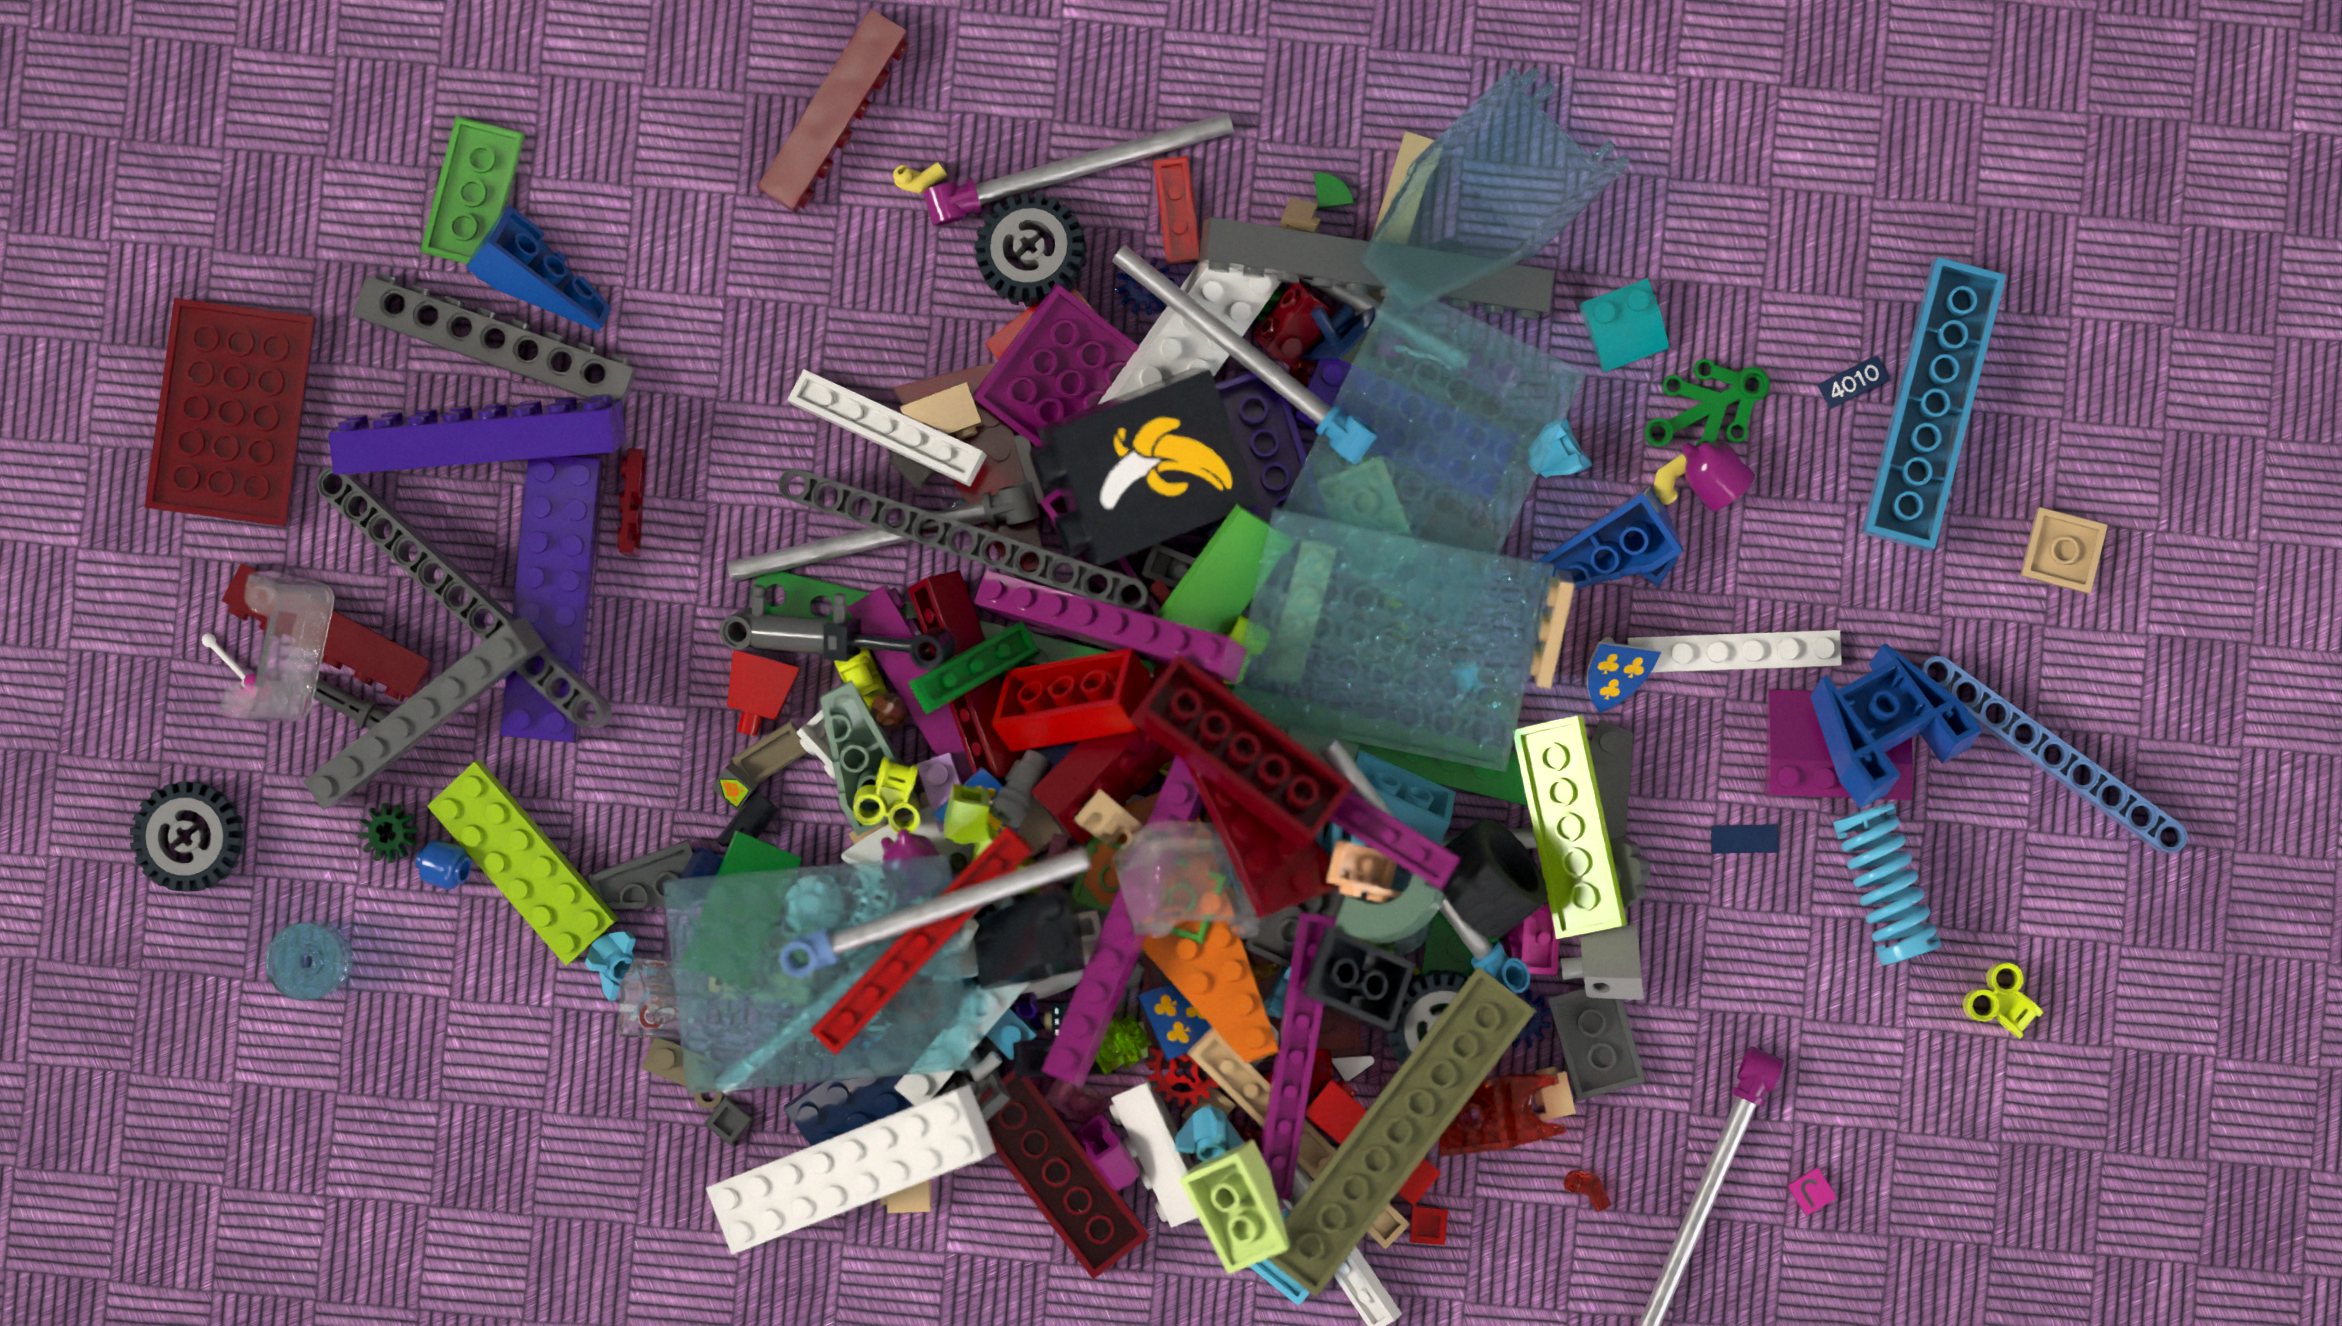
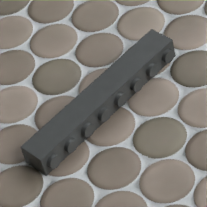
M526 617L505 624L303 781L323 810L342 803L546 645Z

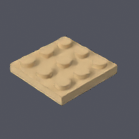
M1556 569L1555 577L1548 576L1544 592L1548 608L1547 612L1540 611L1536 627L1540 642L1539 646L1532 645L1528 666H1530V675L1534 676L1536 686L1551 689L1575 584L1569 571Z

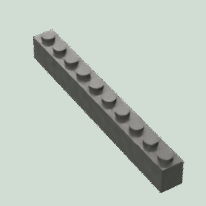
M1216 217L1204 220L1198 263L1208 264V270L1228 273L1230 268L1242 269V275L1248 277L1264 278V273L1278 275L1277 281L1298 283L1299 278L1312 280L1311 286L1332 289L1333 284L1346 285L1347 292L1367 294V289L1381 291L1380 296L1389 299H1401L1402 294L1415 296L1414 302L1422 304H1435L1436 300L1449 301L1448 307L1454 309L1469 310L1470 305L1483 307V313L1503 315L1504 310L1517 312V318L1525 320H1537L1538 315L1549 313L1555 272L1554 270Z

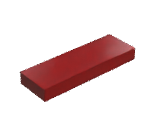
M1188 156L1153 160L1166 264L1171 266L1198 262L1200 243Z

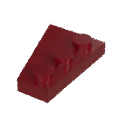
M628 448V457H622L621 478L626 479L625 490L620 492L619 512L622 513V524L618 528L617 547L619 552L626 557H641L646 452L643 449Z

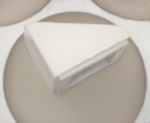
M1371 1055L1332 1058V1063L1345 1081L1351 1080L1375 1061Z

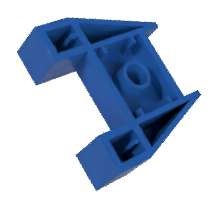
M1886 643L1881 645L1870 662L1869 666L1873 670L1871 673L1839 690L1830 678L1825 675L1821 678L1810 696L1839 781L1860 809L1887 795L1901 775L1884 753L1885 751L1919 733L1943 764L1969 750L1983 730L1958 698Z

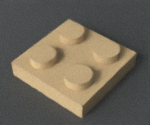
M2038 507L2020 577L2090 594L2108 525Z

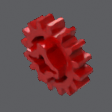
M1151 1048L1150 1052L1156 1056V1059L1146 1062V1066L1154 1068L1155 1073L1148 1076L1147 1079L1148 1081L1157 1080L1159 1085L1154 1089V1092L1157 1094L1164 1090L1167 1093L1165 1102L1169 1103L1173 1097H1177L1179 1107H1183L1186 1099L1190 1098L1195 1106L1199 1104L1198 1095L1201 1094L1206 1099L1211 1097L1208 1090L1209 1086L1219 1088L1220 1085L1209 1075L1204 1080L1200 1074L1201 1067L1187 1053L1169 1060V1073L1163 1077L1162 1061L1165 1055L1162 1049ZM1178 1059H1181L1183 1062L1188 1060L1193 1062L1194 1065L1190 1069L1193 1074L1191 1077L1186 1073L1183 1075L1178 1074L1177 1070L1180 1067ZM1177 1082L1188 1083L1194 1090L1183 1092L1172 1088V1086Z

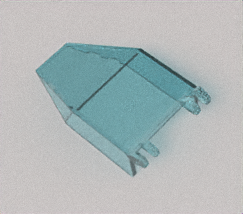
M1514 67L1510 68L1411 163L1401 186L1391 201V205L1363 253L1360 263L1409 311H1413L1537 255L1615 181L1628 165L1630 159L1624 154L1617 158L1614 163L1607 160L1600 166L1598 163L1607 157L1615 147L1611 140L1605 142L1593 155L1589 156L1539 107L1555 89L1551 82L1543 85L1532 98L1523 92L1538 79L1540 71L1536 68L1530 69L1519 78V72Z

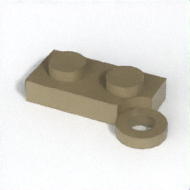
M657 1035L654 1037L643 1064V1070L695 1090V1101L702 1108H715L722 1101L723 1092L714 1082L722 1061ZM706 1088H711L715 1092V1098L710 1102L702 1098V1092Z

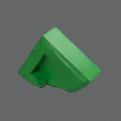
M1314 173L1318 209L1353 205L1352 195L1340 179L1326 173Z

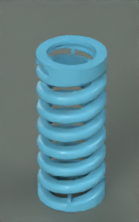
M1893 802L1833 821L1838 839L1848 837L1847 833L1870 829L1841 844L1842 851L1846 853L1876 847L1850 859L1847 862L1850 870L1854 871L1882 865L1853 880L1854 886L1860 889L1889 883L1861 896L1859 899L1860 904L1866 907L1895 901L1867 914L1865 917L1866 922L1872 925L1901 919L1873 932L1872 940L1878 943L1910 936L1888 948L1885 947V944L1875 947L1881 966L1909 959L1942 946L1939 935L1933 936L1937 931L1936 926L1932 923H1920L1930 915L1929 907L1927 905H1913L1924 897V891L1921 887H1907L1918 879V873L1915 869H1901L1912 861L1911 853L1909 851L1892 852L1903 846L1906 842L1905 835L1902 833L1886 834L1895 829L1900 823L1899 817L1892 815L1897 813Z

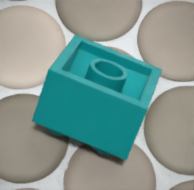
M1648 278L1582 302L1578 307L1603 373L1670 348L1661 311Z

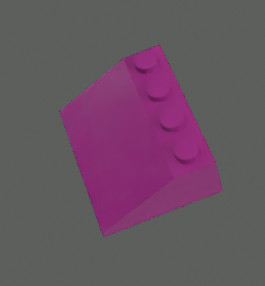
M1768 689L1765 795L1852 799L1839 781L1810 698L1813 691ZM1911 737L1884 752L1901 775L1889 793L1878 800H1912L1913 750Z

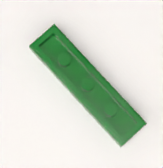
M1021 621L915 678L908 684L925 713L928 714L1034 656L1040 650L1025 624Z

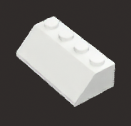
M1146 1080L1111 1097L1113 1105H1110L1109 1108L1116 1124L1120 1125L1123 1123L1128 1137L1124 1138L1131 1156L1133 1158L1139 1157L1144 1168L1140 1170V1176L1145 1187L1148 1190L1153 1188L1159 1200L1154 1205L1162 1222L1168 1221L1172 1228L1198 1218L1179 1180L1194 1165L1188 1153L1175 1151V1138L1179 1132L1160 1092L1157 1094L1154 1092V1089L1157 1087L1155 1081Z

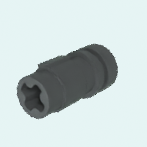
M1026 751L1021 761H1015L1005 779L1008 783L1006 787L1000 788L997 794L998 797H995L989 807L990 813L1006 825L1020 827L1026 816L1025 813L1031 808L1030 800L1034 795L1030 791L1045 777L1051 766L1050 761L1038 752Z

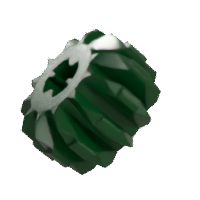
M382 803L381 815L375 808H370L368 812L373 821L361 819L359 822L362 826L369 828L368 832L358 833V839L370 840V842L364 845L362 850L368 853L376 848L373 857L376 861H380L386 852L388 863H394L396 860L395 850L402 858H407L409 854L404 844L411 847L417 846V841L408 838L409 833H418L419 827L407 826L415 816L412 813H408L400 818L404 808L402 805H396L391 814L389 803ZM389 823L393 824L392 831L396 833V837L394 839L388 838V843L384 841L385 835L381 833L382 827H389Z

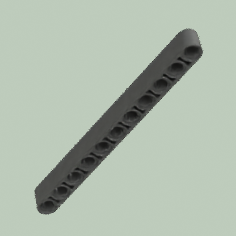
M332 468L325 469L319 474L316 485L321 496L481 640L485 641L505 624L517 620L355 474L333 475ZM341 477L343 482L342 488L336 493L334 483ZM365 499L368 506L366 512L361 516L359 505ZM388 522H391L393 527L392 533L386 538L384 527ZM416 544L418 549L417 556L411 561L409 550L412 545ZM440 566L443 571V577L441 581L436 583L434 572ZM466 589L468 600L461 606L459 595L461 591ZM491 611L494 619L491 627L487 629L484 624V618ZM547 646L543 647L515 669L575 724L583 727L601 728L610 721L612 716L610 703ZM542 657L545 663L544 669L540 674H537L535 663L538 658ZM568 680L570 691L567 696L563 697L560 692V686L562 682ZM590 703H593L596 713L589 721L586 717V708Z
M799 469L787 470L779 478V491L783 497L790 501L1106 604L1139 612L1146 608L1150 602L1148 587L1136 579ZM800 476L805 482V488L799 495H792L789 490V484L793 478ZM834 487L838 492V500L832 506H825L822 500L823 493L826 489ZM868 498L872 504L871 512L865 517H859L855 510L856 504L861 499ZM902 509L905 513L904 524L899 528H892L889 523L890 514L894 510ZM935 520L938 523L939 532L934 538L926 539L922 533L923 526L927 521ZM963 531H969L973 538L971 546L966 550H959L956 546V537ZM996 542H1003L1006 547V555L999 561H993L989 555L990 547ZM1029 553H1036L1040 559L1038 569L1033 572H1026L1023 567V559ZM1063 564H1070L1074 570L1073 578L1067 583H1060L1056 576L1058 568ZM1096 575H1104L1108 582L1106 590L1101 594H1094L1090 589V582ZM1130 586H1138L1142 593L1140 601L1132 606L1127 605L1124 601L1125 590Z

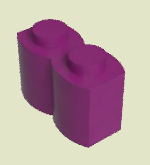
M1097 1114L1077 1128L1076 1136L1078 1141L1112 1189L1118 1191L1121 1188L1128 1187L1139 1177V1166L1104 1116Z

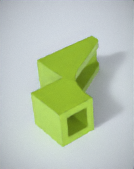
M953 784L944 817L945 838L951 839L956 843H974L969 861L970 864L992 842L999 832L991 826L987 819L989 811L988 790ZM1028 856L1016 870L1037 864L1038 862ZM1042 885L1027 889L1019 893H1040Z

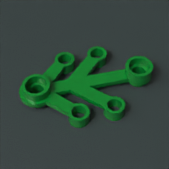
M1701 359L1694 365V376L1700 381H1707L1712 378L1733 387L1719 393L1684 382L1677 375H1670L1665 378L1662 383V390L1665 395L1669 397L1680 395L1702 403L1669 420L1663 418L1651 420L1645 427L1644 437L1653 447L1667 445L1671 441L1673 433L1708 416L1702 438L1695 446L1698 447L1702 442L1716 440L1727 405L1739 399L1735 420L1727 427L1726 437L1732 443H1740L1748 435L1747 424L1754 402L1762 400L1770 389L1768 375L1758 367H1747L1738 373L1716 366L1709 359ZM1700 364L1709 365L1711 372L1708 376L1699 374L1698 366ZM1748 379H1755L1757 381L1758 389L1756 391H1749L1746 388L1745 383ZM1669 380H1676L1679 383V390L1677 392H1670L1667 389V382ZM1733 426L1742 428L1743 436L1736 439L1731 435V428ZM1655 427L1662 428L1665 433L1664 438L1661 440L1653 438L1652 429Z

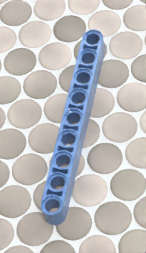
M1942 656L1931 657L1920 664L1919 669L1926 675H1928L1927 669L1930 664L1937 663L1941 665L1944 670V677L1937 683L1956 698H1958L1956 695L1958 686L1961 683L1969 685L1972 688L1973 697L1969 703H1962L1982 728L2150 847L2161 853H2174L2180 851L2185 846L2187 832L2181 823L1956 664ZM1990 704L1997 705L2002 711V718L1996 724L1991 723L1986 718V709ZM2020 724L2027 726L2031 732V738L2026 744L2019 743L2015 738L2016 727ZM2048 745L2055 746L2060 752L2059 761L2054 765L2049 764L2044 758V750ZM2079 765L2085 767L2089 773V779L2084 785L2077 784L2073 778V771ZM2107 786L2114 787L2118 793L2117 802L2112 806L2107 805L2102 798V792ZM2138 806L2143 808L2147 814L2146 822L2140 827L2135 825L2131 819L2133 809ZM2166 827L2172 828L2176 834L2175 843L2170 847L2165 846L2160 839V834Z

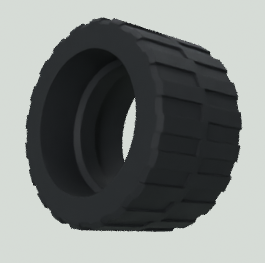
M1481 818L1444 846V848L1458 855L1461 859L1442 891L1463 920L1470 924L1473 929L1482 933V935L1494 939L1501 938L1546 904L1548 893L1545 879L1539 866H1537L1534 858L1522 842L1502 824L1488 818Z

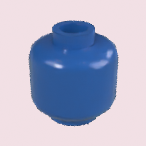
M436 839L431 841L425 848L419 850L415 865L419 869V875L423 882L451 890L467 880L471 870V859L462 846Z

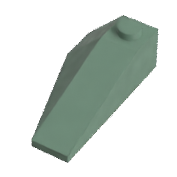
M850 680L821 695L820 701L840 806L858 836L887 821L888 816H884L881 821L873 825H865L859 822L853 812L854 796L857 790L866 785L875 786L883 756L888 757L890 762L904 766L905 764L879 722L874 718L872 711L857 687ZM914 783L910 796L920 803V791ZM868 798L863 800L860 806L863 810L871 812L879 807V803L874 799ZM908 808L898 809L894 815L896 816L908 810Z

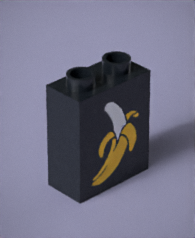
M1193 367L1038 427L1037 430L1043 445L1033 448L1029 452L1032 466L1041 486L1045 490L1058 486L1067 509L1066 513L1054 517L1057 534L1065 552L1069 557L1083 553L1086 562L1097 565L1106 564L1228 516L1237 504L1245 509L1258 504L1213 375L1208 368Z

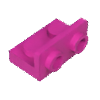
M1546 903L1505 934L1503 951L1509 958L1522 960L1526 964L1529 974L1557 975L1560 939H1556L1549 903Z

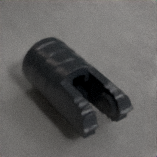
M754 791L719 835L717 843L722 847H729L735 831L757 839L780 809L759 792Z

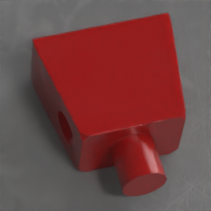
M734 650L727 707L742 711L736 732L757 737L762 717L777 721L795 686L801 669Z

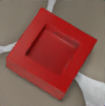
M1412 1206L1409 1242L1445 1245L1448 1209Z

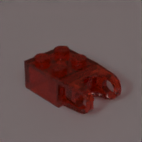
M1509 1073L1486 1076L1438 1138L1441 1157L1510 1149L1566 1133L1565 1124L1542 1121L1535 1115L1532 1108V1100L1536 1092L1542 1088L1559 1084L1558 1075ZM1477 1109L1480 1114L1479 1121L1478 1118H1472L1471 1111Z

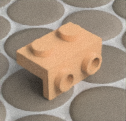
M1340 840L1336 841L1327 882L1341 885L1339 893L1361 898L1362 891H1366V899L1381 903H1387L1388 897L1396 899L1402 894V892L1391 890L1397 862L1376 849Z

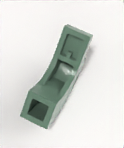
M1414 873L1407 889L1391 902L1369 904L1346 896L1334 929L1364 942L1387 943L1397 941L1412 935L1424 927L1439 910L1444 901L1445 894L1434 889L1433 884Z

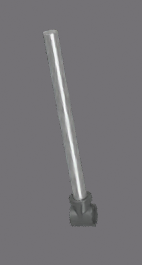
M1032 481L998 489V494L982 493V501L934 512V514L968 525L988 522L990 528L997 527L998 522L1006 521L1007 525L1040 517ZM905 519L892 522L890 525L892 528H899L904 524ZM935 520L927 521L922 529L923 536L939 532V526ZM871 527L729 561L727 565L731 581L736 582L908 541L909 539Z

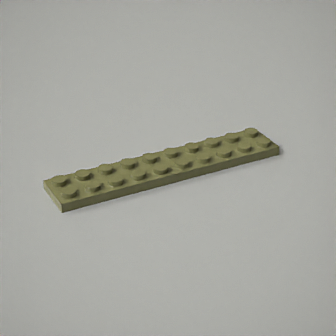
M1477 967L1283 1220L1290 1248L1266 1259L1317 1297L1536 1010L1483 969Z

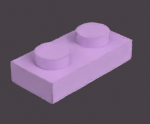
M950 752L916 764L933 813L950 797L953 784L962 785L954 758ZM934 817L939 832H943L944 824Z

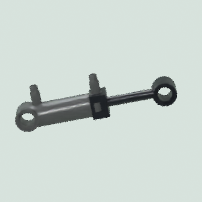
M754 585L752 608H743L724 619L719 631L723 643L734 650L753 647L824 655L826 660L845 662L859 655L861 648L910 653L913 663L924 670H931L950 659L956 649L955 638L952 633L942 627H933L914 639L861 634V619L847 617V603L844 593H836L834 595L832 620L767 614L766 595L764 594L763 585ZM740 623L746 628L747 634L741 631ZM929 642L935 646L937 655L929 649Z

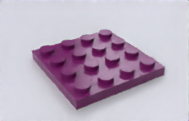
M1054 284L1051 292L1043 299L974 392L972 398L1038 447L1043 444L1037 428L1097 405L1109 387L1112 386L1121 370L1127 365L1126 363L1131 356L1138 350L1139 346L1062 286Z

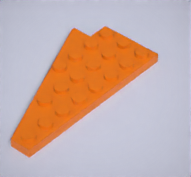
M1160 792L1125 804L1123 808L1146 827ZM1198 814L1179 859V862L1189 864L1187 872L1175 869L1153 921L1198 935L1204 914H1213L1204 943L1200 944L1188 938L1184 939L1153 929L1151 925L1142 949L1247 1064L1278 1053L1280 1050L1225 888L1222 886L1218 898L1212 893L1215 881L1206 878L1208 871L1220 873L1200 814ZM1121 835L1117 842L1125 844L1127 842V835ZM1096 843L1098 852L1092 855L1091 867L1087 870L1083 884L1101 904L1112 907L1118 892H1108L1101 886L1099 882L1100 871L1109 864L1111 869L1105 872L1104 883L1109 888L1119 887L1124 878L1122 871L1126 870L1127 872L1133 854L1127 853L1123 855L1117 849ZM1176 885H1185L1194 893V906L1187 913L1184 909L1190 903V894L1184 889H1179L1172 893L1170 898L1172 906L1168 907L1166 904L1167 892L1171 891Z

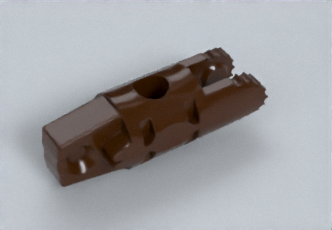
M893 693L877 694L871 703L874 718L888 731L893 733L900 730V727L907 722L910 715L905 703Z

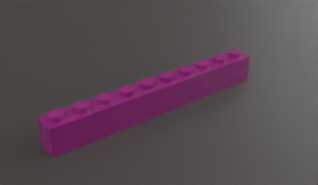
M1178 756L1173 761L1042 1069L1048 1075L1081 1089L1204 803L1186 763Z

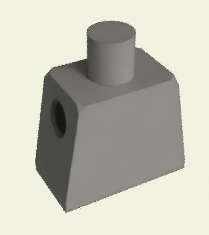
M1637 924L1585 935L1581 938L1582 957L1561 959L1563 980L1584 978L1586 996L1590 998L1644 999Z

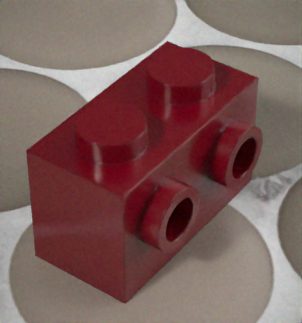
M1298 281V283L1290 285L1253 333V336L1266 351L1292 368L1321 331L1310 312L1315 307L1322 305L1331 318L1335 311L1320 295Z

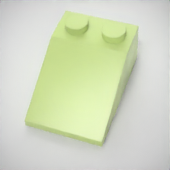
M1254 1140L1193 1166L1179 1178L1228 1275L1290 1248L1270 1171Z

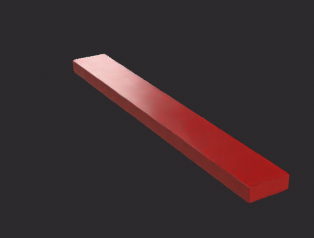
M1007 825L939 897L1015 871L1034 851V848L1011 826ZM980 906L905 931L811 1028L810 1032L834 1055H837Z

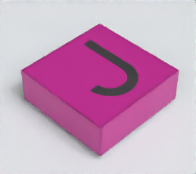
M1815 1167L1787 1185L1805 1216L1810 1215L1837 1198L1818 1167Z

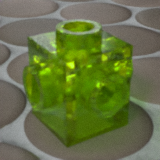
M1132 1014L1121 1022L1115 1016L1111 1019L1095 1060L1105 1075L1120 1065L1128 1069L1144 1058L1140 1051L1152 1043Z

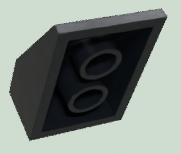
M1067 889L1029 897L975 920L978 923V928L974 935L979 983L982 991L1082 971L1086 968L1077 902Z
M1325 926L1302 994L1342 1017L1368 1028L1393 1031L1416 964L1334 928Z

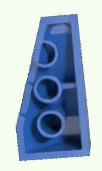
M508 205L480 242L466 268L474 273L478 279L486 282L498 291L599 331L612 309L610 305L584 277L575 276L564 263L567 258L561 251L554 253L542 240L545 234L536 224Z
M1649 485L1527 568L1543 592H1545L1548 576L1555 577L1556 569L1571 572L1575 584L1574 590L1588 585L1608 580L1613 581L1641 572L1653 571L1682 553L1684 549L1668 511Z

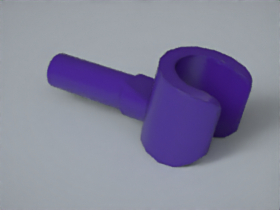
M1030 994V1004L1022 1003L1018 997L1016 999V1014L1022 1019H1030L1034 1028L1040 1030L1043 1024L1037 1015V996Z

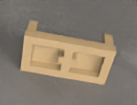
M1101 790L1094 795L1074 819L1108 847L1117 842L1121 835L1126 834L1127 842L1119 850L1123 855L1135 848L1145 830V826Z

